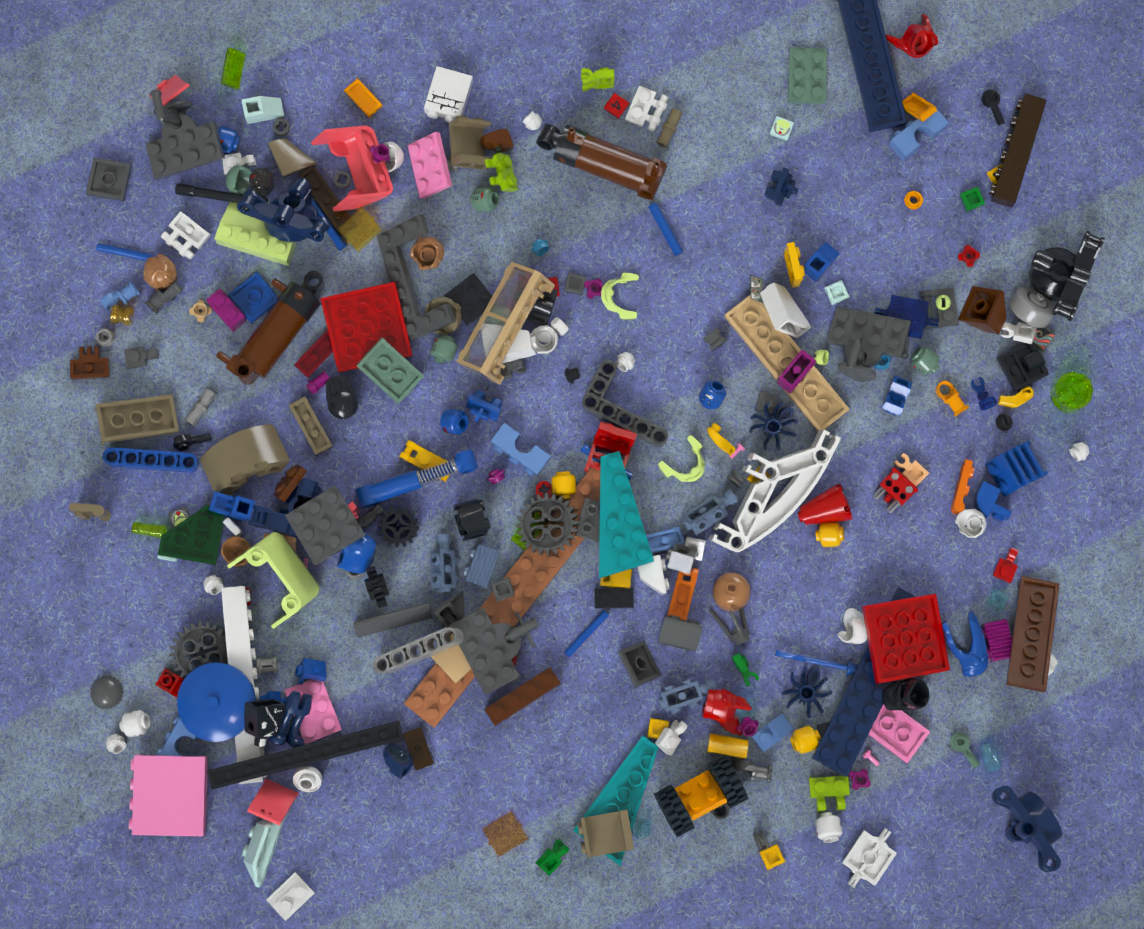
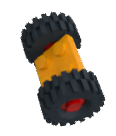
M725 755L707 765L709 770L674 788L672 785H669L654 793L655 799L676 837L694 829L692 821L727 803L730 808H733L748 799L742 782Z

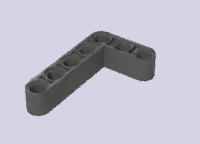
M612 360L603 361L583 397V409L587 413L615 427L632 431L637 434V438L655 447L664 446L668 438V433L665 429L604 399L616 375L617 366ZM610 366L613 368V372L606 374L603 368ZM596 383L604 384L605 388L601 391L594 388ZM588 399H593L596 405L588 407L585 402ZM605 408H610L613 414L605 416L602 411ZM623 416L630 419V422L626 425L619 421ZM639 425H644L647 431L639 433L636 428ZM655 434H662L664 440L661 442L655 441Z

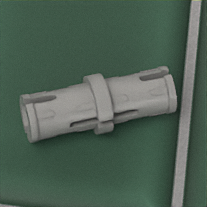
M206 388L199 400L194 402V407L184 420L195 426L203 413L208 411L207 408L216 397V394Z

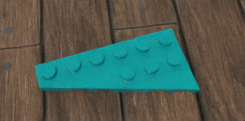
M617 451L601 456L598 579L654 562L620 452Z
M642 736L583 817L627 810L632 831L659 747ZM576 825L573 831L579 835L578 826ZM625 851L604 855L621 866Z

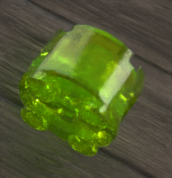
M1066 373L1053 384L1050 391L1052 402L1063 413L1078 412L1091 401L1093 386L1084 374Z

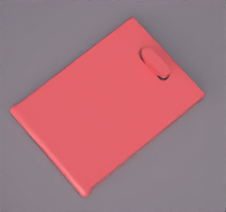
M177 75L159 83L156 90L162 92L163 106L187 89L189 84Z
M265 779L247 812L280 826L299 793Z

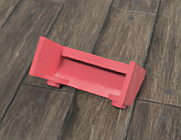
M355 126L325 129L311 142L312 145L328 144L332 154L337 157H346L356 190H351L342 201L333 207V211L358 209L381 200L392 193L393 185L385 161L376 163L369 150L371 146L376 147L379 145L376 134L371 127Z

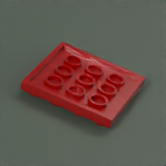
M395 282L320 298L338 373L358 369L356 364L381 337L404 358L413 356Z
M936 594L862 606L876 684L950 671Z

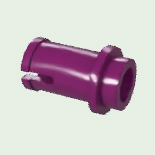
M323 371L315 379L308 381L306 387L311 394H317L318 390L326 385L327 380L330 378Z

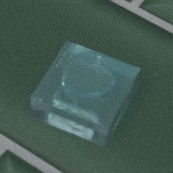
M745 698L752 709L749 711L736 709L735 719L755 718V698Z

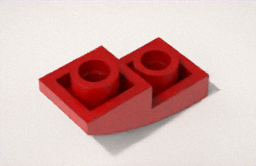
M165 668L155 685L177 698L184 679Z

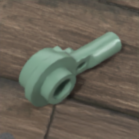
M962 732L955 733L950 739L951 747L957 752H962L973 768H976L980 763L968 748L970 745L968 736Z

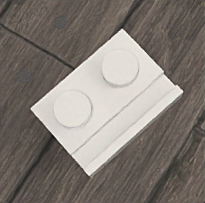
M295 872L266 901L286 921L315 892Z

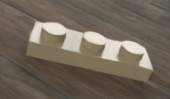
M306 397L288 405L316 456L333 447Z

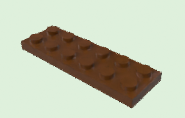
M1021 576L1006 685L1045 693L1050 666L1059 583Z

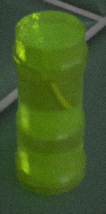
M133 522L131 529L133 534L147 535L160 539L163 534L169 531L166 529V525L145 524L141 522Z

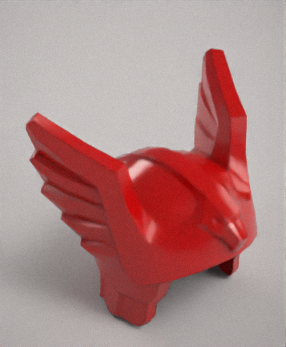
M922 14V25H910L902 38L899 39L886 35V39L913 58L925 56L934 46L938 45V37L933 32L930 20L925 14Z
M726 689L708 690L706 703L703 705L702 717L718 721L725 731L741 736L742 732L739 733L736 729L740 725L739 718L735 715L736 709L749 711L752 707L745 698L737 696Z

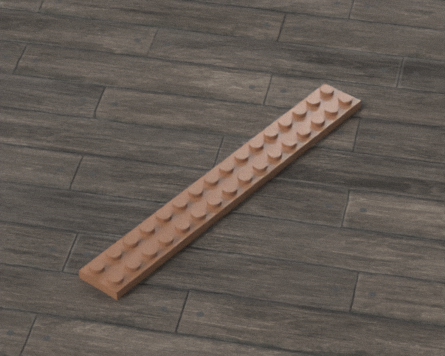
M591 468L576 486V493L570 495V499L564 501H569V507L573 506L575 508L573 513H576L578 517L574 521H579L585 498L600 502L599 470ZM556 511L552 517L554 519L559 518L561 511ZM548 521L545 527L548 528V525L551 523ZM562 522V523L553 524V525H560V526H561V525H564L565 523ZM562 530L554 531L553 537H560ZM541 531L535 539H539L543 532ZM574 536L575 540H569L571 546L569 547L565 544L564 552L559 548L558 555L551 551L550 556H547L546 551H544L543 555L540 556L538 550L535 553L531 551L532 546L526 549L504 577H509L515 596L497 602L492 592L479 610L485 609L493 625L508 623L515 627L518 623L515 613L518 612L521 618L524 616L584 538ZM436 663L404 705L435 728L475 678V675L471 669L459 682L455 683Z

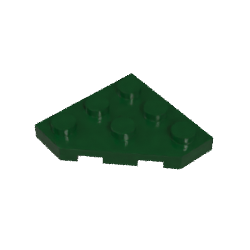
M209 505L204 506L161 536L158 556L216 565L225 516L208 511Z

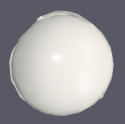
M854 608L847 609L843 617L846 632H839L838 637L846 643L862 644L868 639L863 613Z

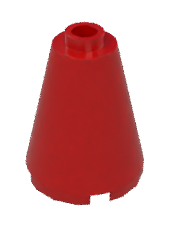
M841 483L834 485L800 506V511L797 512L800 522H804L805 525L852 520L851 509L847 497L843 494L844 489Z

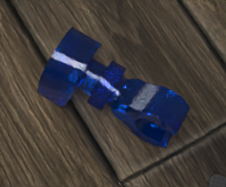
M979 377L981 385L976 386L972 379L971 388L978 394L977 398L981 400L978 403L981 411L997 405V401L994 397L988 398L989 394L984 388V379Z

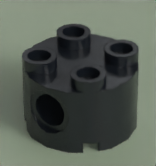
M473 499L453 505V510L458 512L454 516L461 537L464 536L463 541L487 535L490 523L488 518H484L483 511L485 506L482 499Z

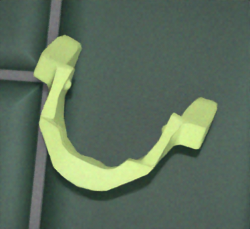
M622 273L621 278L608 280L602 286L601 298L608 310L619 313L620 319L637 318V313L618 307L612 300V295L614 294L612 288L617 283L623 284L627 283V281L638 280L639 275Z
M690 435L687 439L693 447V452L698 457L697 467H693L690 473L683 474L676 472L661 461L658 463V467L666 477L673 475L681 482H694L703 475L705 461L700 454L702 445Z

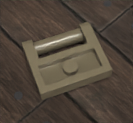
M70 503L69 511L78 519L90 520V517H99L102 521H108L111 518L110 512L101 505Z

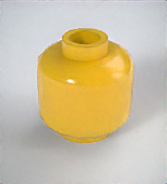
M570 471L556 472L555 476L551 478L552 494H556L559 497L562 496L564 499H570V495L576 493L575 476L570 474Z
M838 522L821 523L819 530H816V541H820L823 547L840 546L841 542L845 539L844 528Z
M810 726L794 730L790 737L794 751H798L800 754L814 751L821 739L819 732L813 730Z

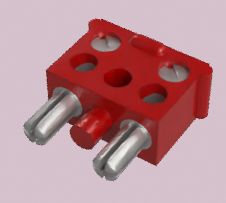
M892 468L891 473L880 483V488L872 497L874 498L883 489L875 500H878L886 492L887 495L883 498L886 503L892 498L894 499L893 503L887 508V511L892 513L899 505L902 506L914 493H917L918 488L900 471ZM886 481L891 482V486H886ZM893 488H897L898 493H894ZM900 494L905 495L904 500L900 498Z

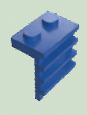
M1030 441L998 455L985 464L998 488L1001 489L1003 497L1048 474L1047 470L1043 472L1029 447Z

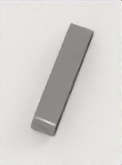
M447 627L376 657L373 661V668L377 673L390 674L461 644L464 639V633L459 628ZM451 632L454 633V639L452 641L450 639ZM435 639L437 640L436 648H434L433 641ZM418 646L420 647L419 655H417L416 649ZM401 653L403 654V657H404L402 662L400 661V655H401ZM384 661L387 662V667L385 669L383 668Z

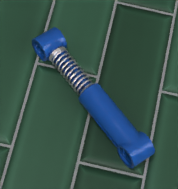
M466 450L454 455V459L450 460V462L447 461V463L443 462V464L434 465L433 468L431 466L427 470L424 468V471L421 470V472L413 470L376 484L365 485L357 488L355 492L360 508L365 509L384 500L422 488L425 482L428 483L432 482V480L435 481V479L438 480V478H444L448 474L451 475V473L458 472L466 474L478 469L473 450Z

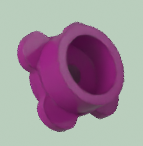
M379 144L376 147H370L369 150L376 163L390 159L389 149L386 145Z
M601 279L587 280L584 283V287L587 289L586 296L589 299L595 296L601 297L603 286Z
M496 468L488 473L489 477L486 479L492 485L505 478L503 474L505 471Z
M745 717L736 729L747 737L753 736L757 732L759 722L752 720L750 717Z
M866 769L850 772L849 777L852 779V788L854 790H858L861 787L868 788L871 785Z

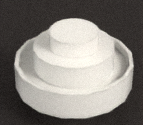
M301 766L294 772L293 783L303 792H314L321 786L322 775L318 769L312 766Z

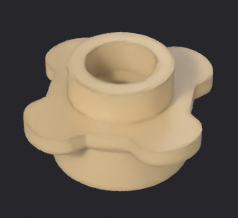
M198 300L189 309V313L194 315L198 322H204L205 317L212 313V308L207 307L203 300Z

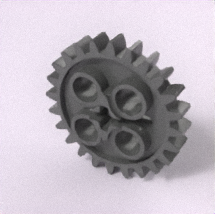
M545 493V497L542 499L538 494L537 501L530 498L532 504L524 503L527 509L519 510L523 516L517 517L521 523L516 524V527L522 530L518 531L517 534L523 536L520 541L522 543L527 542L525 544L527 549L532 546L531 551L533 553L538 550L539 555L542 556L544 551H546L547 556H550L551 551L558 555L559 548L564 552V545L566 544L570 547L569 540H575L572 534L579 532L574 528V526L579 525L578 521H574L578 515L573 513L575 510L573 506L569 507V501L563 503L564 498L562 496L557 500L556 494H553L550 498ZM555 511H561L559 518L554 519L552 517ZM542 512V517L534 520V514ZM547 521L551 523L550 525H548V528L544 526L547 524ZM562 522L565 523L564 525H561V526H560V525H553V524H559V523H562ZM562 530L560 537H553L554 531ZM542 531V536L539 539H535V532Z
M199 621L197 627L190 623V629L184 626L182 627L184 633L177 632L179 639H172L176 645L170 646L174 653L169 654V656L175 657L171 664H177L174 671H182L179 676L180 678L184 675L187 676L193 671L190 667L192 660H197L200 666L210 663L209 656L211 654L218 656V663L228 664L226 636L221 635L223 629L216 631V624L209 628V622L202 626L201 621ZM205 635L212 638L210 646H206L203 643ZM186 642H191L194 645L192 652L185 651L184 644ZM214 646L218 647L217 650L204 654V658L197 656L185 660V656L199 652V648L206 650Z

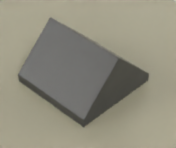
M645 641L618 652L621 663L634 689L662 676Z

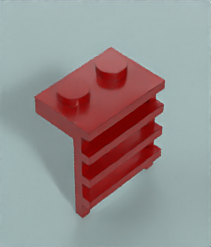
M600 422L584 471L588 472L589 467L600 471V463L591 461L592 457L600 460V457L606 454L595 451V448L610 453L619 451L620 455L624 457L622 462L624 468H626L637 434L628 429L615 427L610 423Z

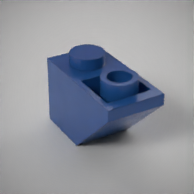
M825 242L803 266L804 273L817 282L840 253Z

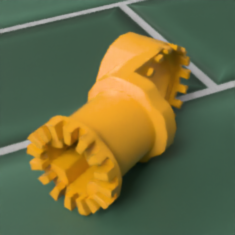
M942 381L936 386V395L942 398L945 404L950 406L955 417L969 408L960 399L959 392H957L951 382ZM940 386H948L949 394H941L939 390Z

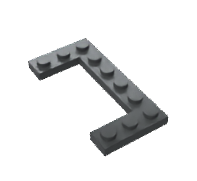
M422 214L377 235L390 283L395 282L409 342L420 339L456 322L451 304H444L420 315L401 246L429 233L425 217Z

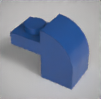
M894 375L882 409L893 415H901L911 390L912 382Z
M983 481L974 497L975 509L983 513L985 519L989 514H992L991 517L997 521L1008 520L1012 511L995 504L1001 489Z
M214 491L208 511L224 515L227 518L248 521L251 518L255 501L237 495L232 497Z

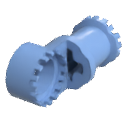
M129 281L128 285L122 290L106 294L100 300V303L108 311L112 309L110 306L114 303L119 304L121 300L127 305L128 301L136 295L139 296L140 292Z

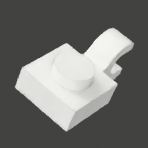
M241 153L224 155L225 159H222L225 175L236 165L244 167L256 165L254 155H247L242 158Z
M1004 322L1001 336L1004 338L1014 336L1013 340L1032 344L1037 327L1018 322L1017 326Z
M674 720L670 728H664L655 744L666 755L672 756L681 741L678 736L687 729V725L683 721L679 723L677 720Z

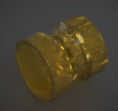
M114 304L110 315L111 323L118 324L122 322L124 325L131 326L132 320L129 319L134 314V308L128 306L122 308L120 305Z

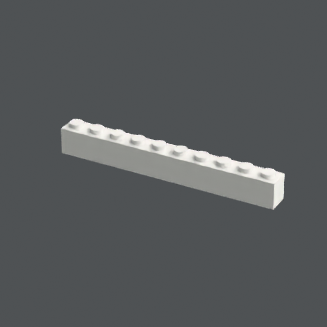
M245 586L221 588L228 664L240 669L249 678L253 685L256 699H259V688L254 685V680L258 679L257 668H253L252 660H256L255 648H251L250 642L254 640L253 629H249V621H252L251 609L247 610V602H250V591L246 590ZM245 730L235 737L237 762L265 755L264 746L254 745L255 737L246 733ZM267 775L243 781L239 784L263 782V778L267 777Z

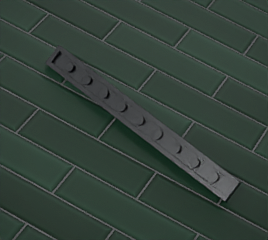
M395 721L207 770L211 789L213 790L404 740L400 721Z

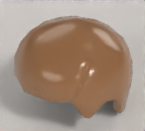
M233 536L227 538L222 544L221 555L229 564L251 546L244 538ZM242 559L234 567L246 565L248 563L247 559Z

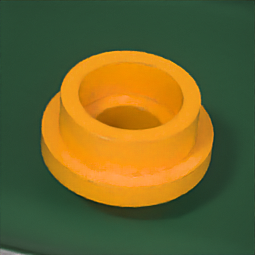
M910 191L905 195L904 203L907 208L915 210L921 207L923 197L917 191ZM910 198H916L917 202L911 203Z

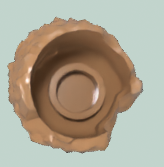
M422 237L418 238L411 248L410 256L418 263V267L422 271L437 268L444 259L445 251L438 239Z
M158 254L157 257H149L146 260L143 277L151 287L162 291L168 289L172 283L176 282V265L168 257Z

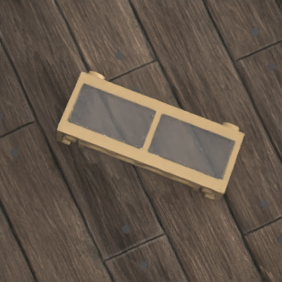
M511 262L505 269L501 282L464 349L460 351L456 362L500 385L504 379V376L500 374L501 368H505V365L502 363L537 298L543 299L544 295L542 293L545 291L551 293L555 285L542 273Z

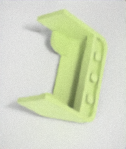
M279 532L270 533L227 565L230 569L244 558L253 566H261L268 562L290 593L283 598L281 603L285 614L272 623L271 627L273 629L308 604L318 595L320 590L318 582L283 534Z

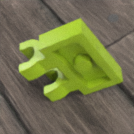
M604 67L592 73L590 69L582 68V91H588L593 88H614V69Z
M496 153L492 155L493 159L484 160L487 168H496L498 177L489 178L491 185H500L501 191L506 192L518 190L517 179L512 168V160L508 154Z
M848 776L808 779L810 798H816L817 812L826 810L825 797H835L836 810L846 809L844 796L850 795Z

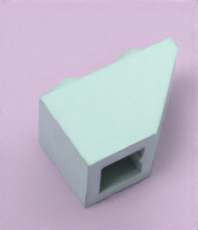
M257 96L242 99L247 124L284 117L281 98Z

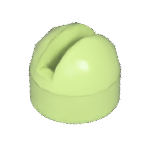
M940 295L936 298L935 304L938 309L946 310L950 307L951 300L947 295ZM941 298H945V307H942Z
M817 350L814 353L816 355V358H814L816 363L827 365L829 352L827 350Z

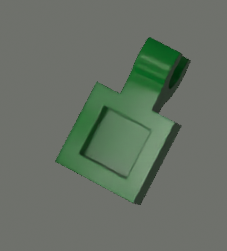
M738 653L731 658L742 675L746 686H750L748 682L750 676L754 677L756 681L759 680L756 673L749 671L747 667L749 663L744 655L740 656Z
M558 839L553 844V850L551 851L548 848L535 863L550 876L562 863L560 858L569 851V848Z

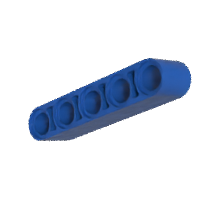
M108 448L103 452V460L110 467L187 473L195 472L199 468L198 459L191 453L127 448ZM116 453L117 459L114 462H109V456ZM136 455V461L128 463L129 456ZM150 456H155V462L151 465L147 464V459ZM168 458H175V462L173 465H166V461ZM188 459H194V464L191 467H186L185 462Z

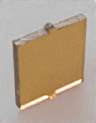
M512 811L482 829L489 840L488 844L492 845L498 857L528 839L521 828L522 824L518 823Z

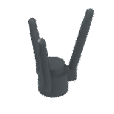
M743 608L740 609L743 624L741 627L734 611H730L736 629L732 630L733 634H731L712 609L709 610L730 641H734L736 646L750 640V632Z

